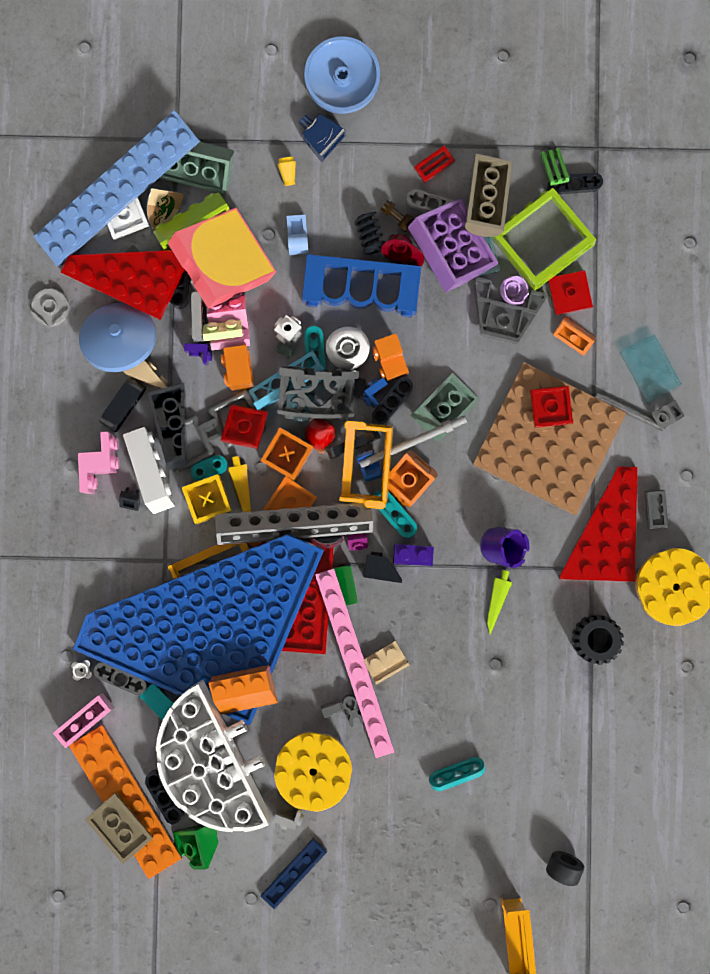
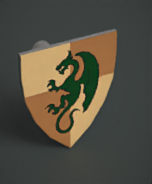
M156 188L150 189L147 201V216L153 230H156L159 224L168 223L172 220V217L176 215L180 208L184 193Z

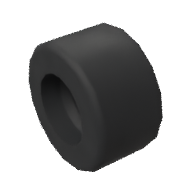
M555 851L550 857L546 872L552 879L563 885L576 886L581 879L585 866L575 856L563 851Z

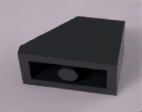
M371 551V555H367L364 578L402 583V578L386 557H382L383 553Z

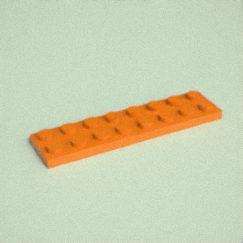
M105 726L98 727L72 743L69 747L101 801L104 803L113 794L117 793L154 836L151 841L134 854L147 878L150 879L181 860L182 856L179 854L176 845Z

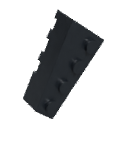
M182 383L148 392L149 404L168 471L187 466L185 384Z

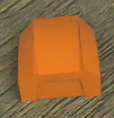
M409 450L391 470L388 492L402 505L411 507L436 479L438 474L417 453Z

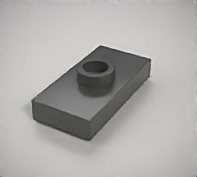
M665 490L645 491L648 529L668 528Z

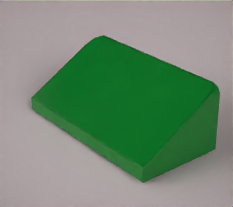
M351 565L334 568L346 605L357 604L358 599Z

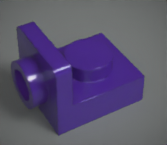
M184 343L185 353H188L190 357H200V354H203V364L209 365V361H212V349H209L208 344Z

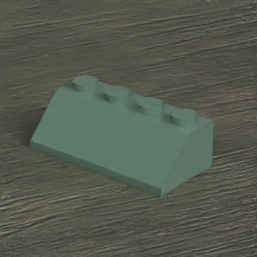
M199 142L160 178L226 194L233 169L235 150Z

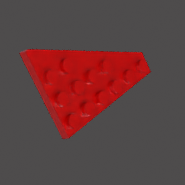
M618 466L583 533L566 561L567 563L559 575V579L635 582L638 467Z

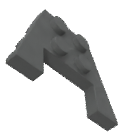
M475 277L474 283L480 336L517 345L548 294L531 290L527 308L489 299L492 280Z

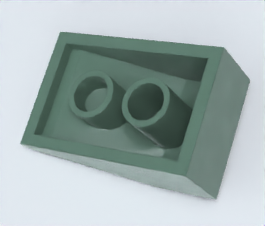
M452 373L410 416L427 432L443 425L442 423L447 420L452 421L464 416L478 402L479 398ZM447 433L439 434L433 437V439L438 443Z

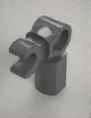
M348 694L342 701L336 700L321 705L324 718L341 713L345 709L346 713L350 714L349 724L351 727L354 726L352 722L354 718H359L361 724L363 723L362 715L357 712L359 707L354 695Z

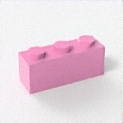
M101 693L53 734L67 748L115 707Z

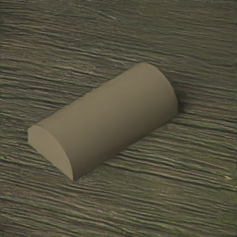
M475 154L465 228L468 232L482 237H494L503 233L513 161Z

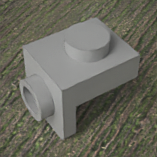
M298 809L294 818L276 811L273 822L281 829H287L288 827L295 830L297 825H301L304 814H301L302 809Z

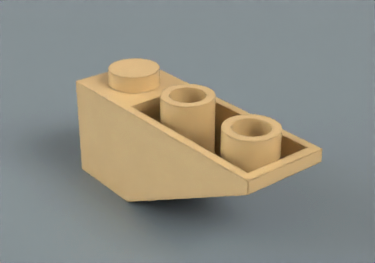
M144 360L136 367L123 371L127 376L159 389L167 388V385H169L162 375L158 377L155 373L157 369L151 361L146 362Z

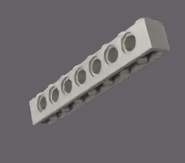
M364 503L321 505L292 509L282 508L280 510H261L255 512L244 511L241 513L215 515L218 545L271 541L286 534L297 538L373 532L372 510L365 507Z

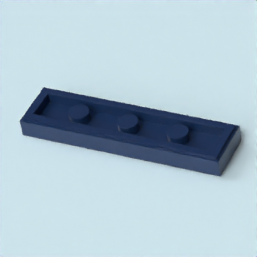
M312 838L264 890L260 897L275 910L327 853V850L315 838Z

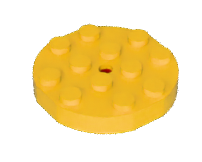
M669 548L651 555L642 564L636 577L635 590L642 609L657 622L671 626H682L700 619L710 608V568L708 564L696 553L681 548Z
M311 731L300 733L287 741L278 753L274 773L275 783L281 796L295 808L315 812L323 811L336 805L347 793L352 773V763L346 748L335 737ZM314 768V769H316L317 771H316V772H311L310 769Z

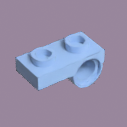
M306 215L287 216L289 254H309Z

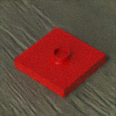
M585 270L554 276L548 281L555 316L593 308Z
M569 385L530 390L534 428L573 424Z
M231 405L220 440L225 443L258 449L268 412Z

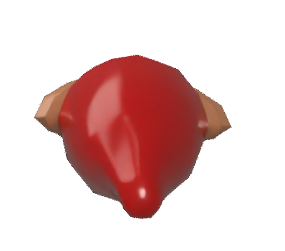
M309 418L308 425L305 428V439L318 453L324 454L326 448L335 439L336 429L332 422L326 419Z

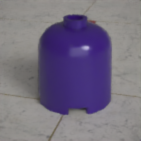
M490 528L483 534L480 541V551L487 561L510 568L520 567L525 562L523 558L526 551L530 549L527 535L520 530L511 528Z

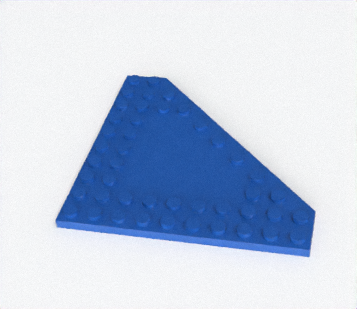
M286 534L92 611L85 617L73 650L180 696L201 680H204L211 694L209 681L213 676L269 665L272 675L324 549ZM258 707L224 715L238 721L243 720L245 724L251 725Z

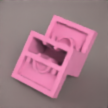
M240 292L225 302L209 309L207 308L208 323H220L228 320H241L243 336L211 340L212 350L240 345L250 346V328L245 292Z
M100 432L101 452L78 453L81 493L95 494V489L98 488L97 478H94V474L117 473V469L120 468L119 457H116L119 441L118 438H115L114 434Z

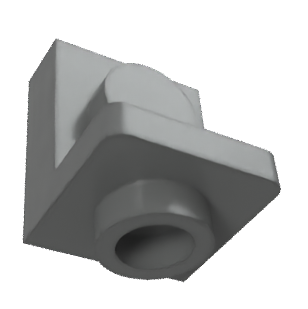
M676 400L652 412L660 429L684 417Z

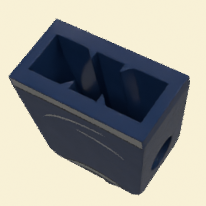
M304 115L299 121V124L305 129L302 133V139L321 162L326 159L346 136L344 128L322 115H318L314 121L307 115Z

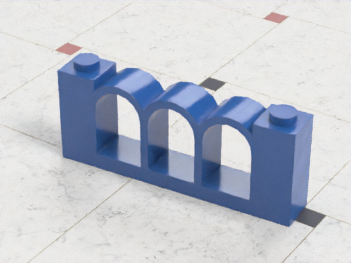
M307 254L302 301L308 307H317V305H322V300L330 306H340L347 300L352 307L357 309H365L374 303L375 307L381 311L391 312L397 309V313H400L402 317H412L417 312L421 266ZM326 268L348 270L345 293L338 299L327 297L323 291ZM352 271L374 273L372 295L364 302L355 301L350 295ZM378 274L401 276L399 296L396 302L386 305L378 300L376 295Z

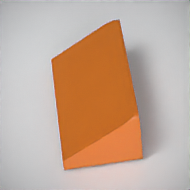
M566 316L553 333L555 337L583 356L596 340L594 335Z

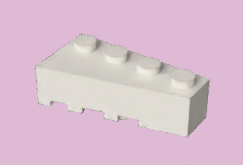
M145 427L123 434L145 505L153 514L175 507L170 486L165 480V470L159 463V460H161L159 452L153 446L155 439L152 432H148Z

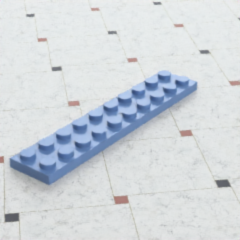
M174 110L33 237L55 265L61 266L69 255H73L195 147L200 140Z

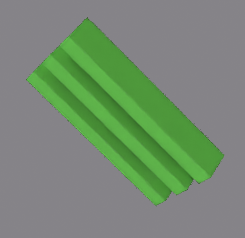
M557 148L554 152L548 150V153H545V151L541 152V159L550 186L569 182V175L560 149ZM555 157H557L563 178H561ZM547 158H550L557 178L556 180H554Z

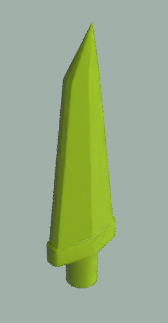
M502 570L500 579L494 577L487 618L490 635L512 585V582L507 581L509 571Z

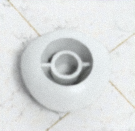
M346 326L338 328L330 334L326 342L327 356L338 368L356 369L366 361L369 354L370 345L367 336L363 331L355 327Z

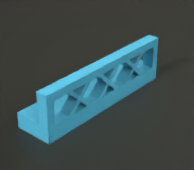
M314 351L309 352L289 365L296 367L301 364V367L304 368L305 360L312 357L316 363L311 367L314 368V372L324 371ZM279 372L249 390L257 410H263L279 400L280 387L272 389L273 380L281 379ZM291 379L288 382V390L294 389ZM261 388L267 389V395L259 400L255 392Z

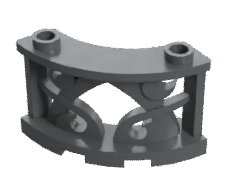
M295 366L279 368L281 381L277 414H282L283 418L294 419L297 416L336 418V420L346 421L347 417L354 416V412H352L355 379H358L359 371L339 368L314 372V368ZM290 377L294 389L288 390V382ZM308 379V380L311 381V385H310V386H308V387H306V388H302V387H301V386H306V385L304 384V381H305V380ZM319 380H322L325 389L332 393V396L322 405L316 406L308 399L305 393L315 389ZM331 381H335L333 387H335L336 390L331 389L329 387ZM288 394L298 395L296 397L291 398L290 402L296 401L298 404L297 407H287ZM339 403H342V409H337ZM305 405H306L310 410H303V409H304V407H305Z

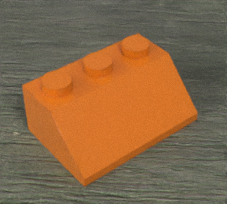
M269 665L213 676L209 681L213 702L221 715L278 703Z

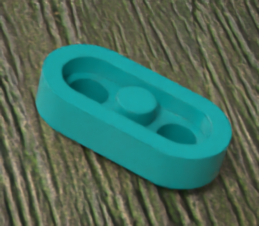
M220 455L210 457L192 466L191 477L198 482L217 474L221 475L227 470L228 462ZM216 461L221 462V466L219 468H215L214 463ZM202 469L203 475L198 476L197 470Z

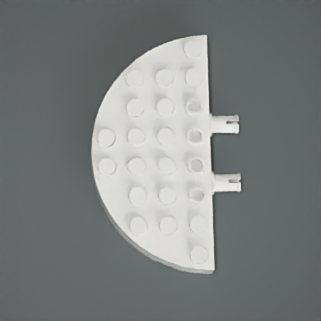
M201 680L187 689L175 701L160 726L156 751L157 768L162 784L169 797L179 809L181 808L191 819L206 827L225 832H248L266 827L270 824L272 816L250 772L264 767V760L261 761V755L246 762L243 760L233 737L248 731L247 726H243L245 722L240 720L227 727L213 702L204 680Z

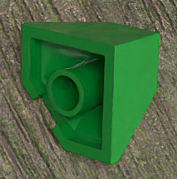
M202 824L174 831L176 848L181 856L185 855L190 860L189 865L193 870L208 869L219 843L217 831Z

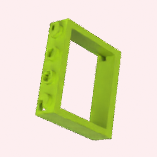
M554 188L549 191H543L538 196L539 199L534 203L532 201L524 206L522 212L513 214L508 219L509 222L505 224L503 233L492 237L493 242L534 291L587 252L596 242V238ZM552 200L584 240L535 276L502 236L548 201Z

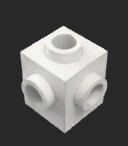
M287 315L284 318L280 317L274 325L276 327L274 331L277 334L275 337L283 344L287 342L291 345L293 341L297 342L302 335L301 322L294 316H291V318ZM287 325L291 326L290 331H285L284 328Z

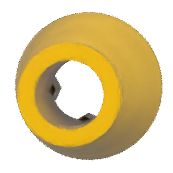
M293 157L278 159L279 164L277 165L284 186L295 185L296 161H294Z

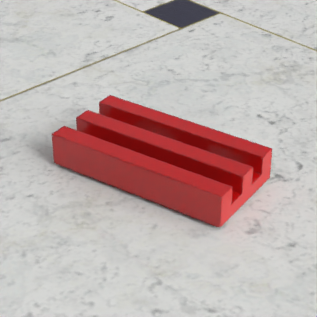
M444 145L415 165L413 169L422 178L423 183H426L452 165L455 159ZM441 153H445L444 156H442L441 158H439L434 163H432L431 165H429L421 171V167L426 165L428 162L436 158ZM449 158L447 162H445L440 167L432 171L430 174H428L427 176L424 175L431 169L439 165L441 162Z

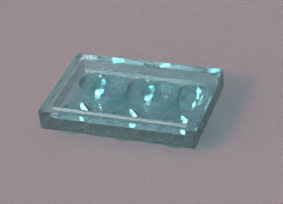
M655 334L620 353L647 403L682 385Z

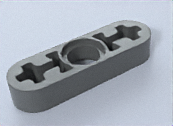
M101 662L94 667V675L97 679L134 695H141L148 688L147 681ZM103 666H105V667H106V668H105L106 671H108V672L111 673V672L113 671V669H114L115 672L112 674V677H111V680H110V679H108V678H109L111 675H109V674H103V675L101 676V675H100V674H101V671H99L98 669H99V668H102ZM118 673H123L126 676L125 683H117L116 675ZM130 677H133V679L131 680V682L138 683L139 681H141V686H143V689H139L138 691H136V686L132 684L129 685V688L126 687V685L130 681Z

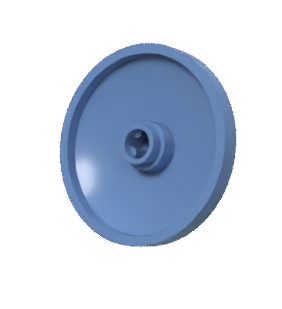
M330 38L315 47L307 59L304 72L306 88L316 104L327 111L339 114L358 111L374 98L380 83L379 62L373 51L366 44L355 38Z
M123 302L108 304L94 311L83 323L79 334L80 349L86 360L92 366L107 372H121L136 367L150 355L156 342V328L150 315Z

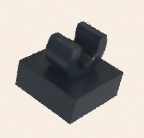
M127 487L125 491H121L119 506L138 511L140 507V490L137 489L135 494L130 493V487Z

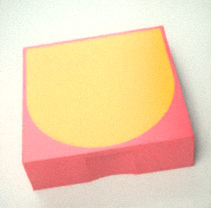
M237 207L175 232L168 242L181 266L190 275L194 287L208 309L229 300L240 292L249 291L267 283L276 273L275 268Z

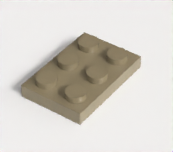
M117 793L113 794L85 819L122 864L154 838Z

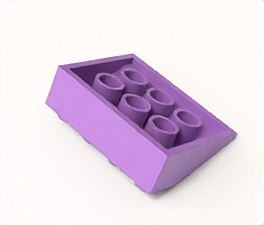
M461 198L416 217L408 226L409 231L445 293L463 285L498 264L484 237L474 235L466 230L467 208Z

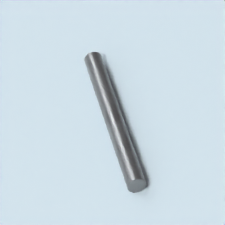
M599 392L596 393L595 398L626 412L627 415L660 431L665 430V428H659L655 419Z

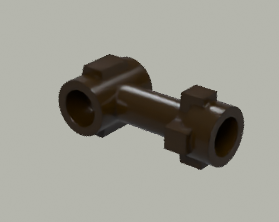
M387 200L380 210L383 211L385 216L390 214L399 221L397 226L406 232L414 218L408 213L405 216L394 208L395 204Z

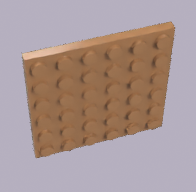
M523 362L473 465L573 515H577L626 412L569 385L573 424L534 428L530 390L567 386L569 384Z

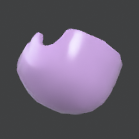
M518 275L509 276L502 282L500 294L503 300L509 304H521L529 295L528 285L524 278Z

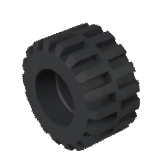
M590 615L587 618L581 619L582 621L575 625L577 627L572 632L574 634V637H572V642H574L573 648L577 651L578 656L582 657L585 661L598 665L610 663L612 659L615 660L617 658L616 655L622 651L620 649L621 645L624 646V641H622L624 636L620 632V626L614 620L601 615ZM595 628L603 629L608 637L606 646L599 651L592 650L587 642L589 633Z

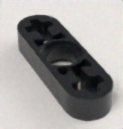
M598 173L570 174L569 182H566L567 189H565V185H561L556 189L555 186H550L549 182L547 189L549 191L554 188L559 195L596 192L603 185V178ZM583 178L586 179L585 182H591L592 178H595V181L598 183L595 187L592 183H587L586 188H584ZM577 179L580 182V187L577 189L572 188L570 181Z
M369 431L355 437L354 450L380 439L379 432ZM345 442L326 450L330 459L345 453Z

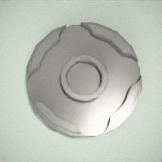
M42 289L35 294L31 301L33 317L44 326L52 327L59 325L69 315V301L57 289Z

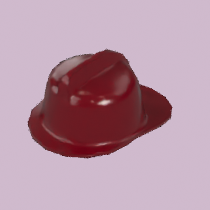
M391 234L389 240L382 245L381 251L383 256L396 264L423 266L425 262L422 251L415 247L411 239L406 235Z

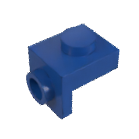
M384 378L372 380L367 384L369 388L362 393L364 395L363 400L369 407L375 408L379 405L373 394L387 385Z
M374 450L362 451L359 455H356V459L359 463L360 460L374 455L375 452ZM379 461L363 468L359 463L366 483L382 477L383 473Z

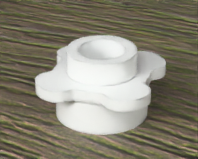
M89 660L72 663L74 680L91 678L92 672L89 668L91 664Z

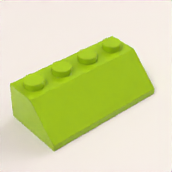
M219 192L209 194L204 198L203 202L192 204L188 211L183 214L178 213L168 223L164 222L156 227V230L153 232L165 251L172 250L168 242L175 232L230 210Z

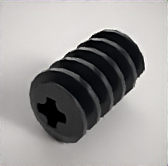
M375 211L362 214L354 221L355 226H359L357 233H361L359 240L363 241L361 246L365 248L363 250L365 255L382 252L381 245L385 243V240H379L383 233L376 232L381 229V226L374 225L379 221L378 219H372L376 215Z

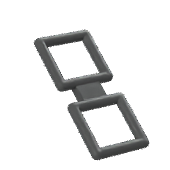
M244 389L208 407L212 420L201 424L197 415H191L186 418V425H194L206 451L188 459L187 466L173 469L175 473H179L215 454L211 442L220 438L224 429L217 411L243 398L249 408L256 409L249 390ZM223 442L224 445L228 448L235 445Z

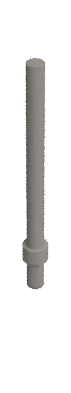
M461 416L452 421L447 420L441 426L392 446L391 455L444 432L454 431V428L468 422L466 416ZM384 450L360 460L361 467H366L384 459Z

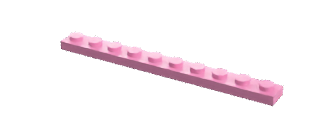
M333 568L315 574L375 757L378 758L394 753V748L335 570Z

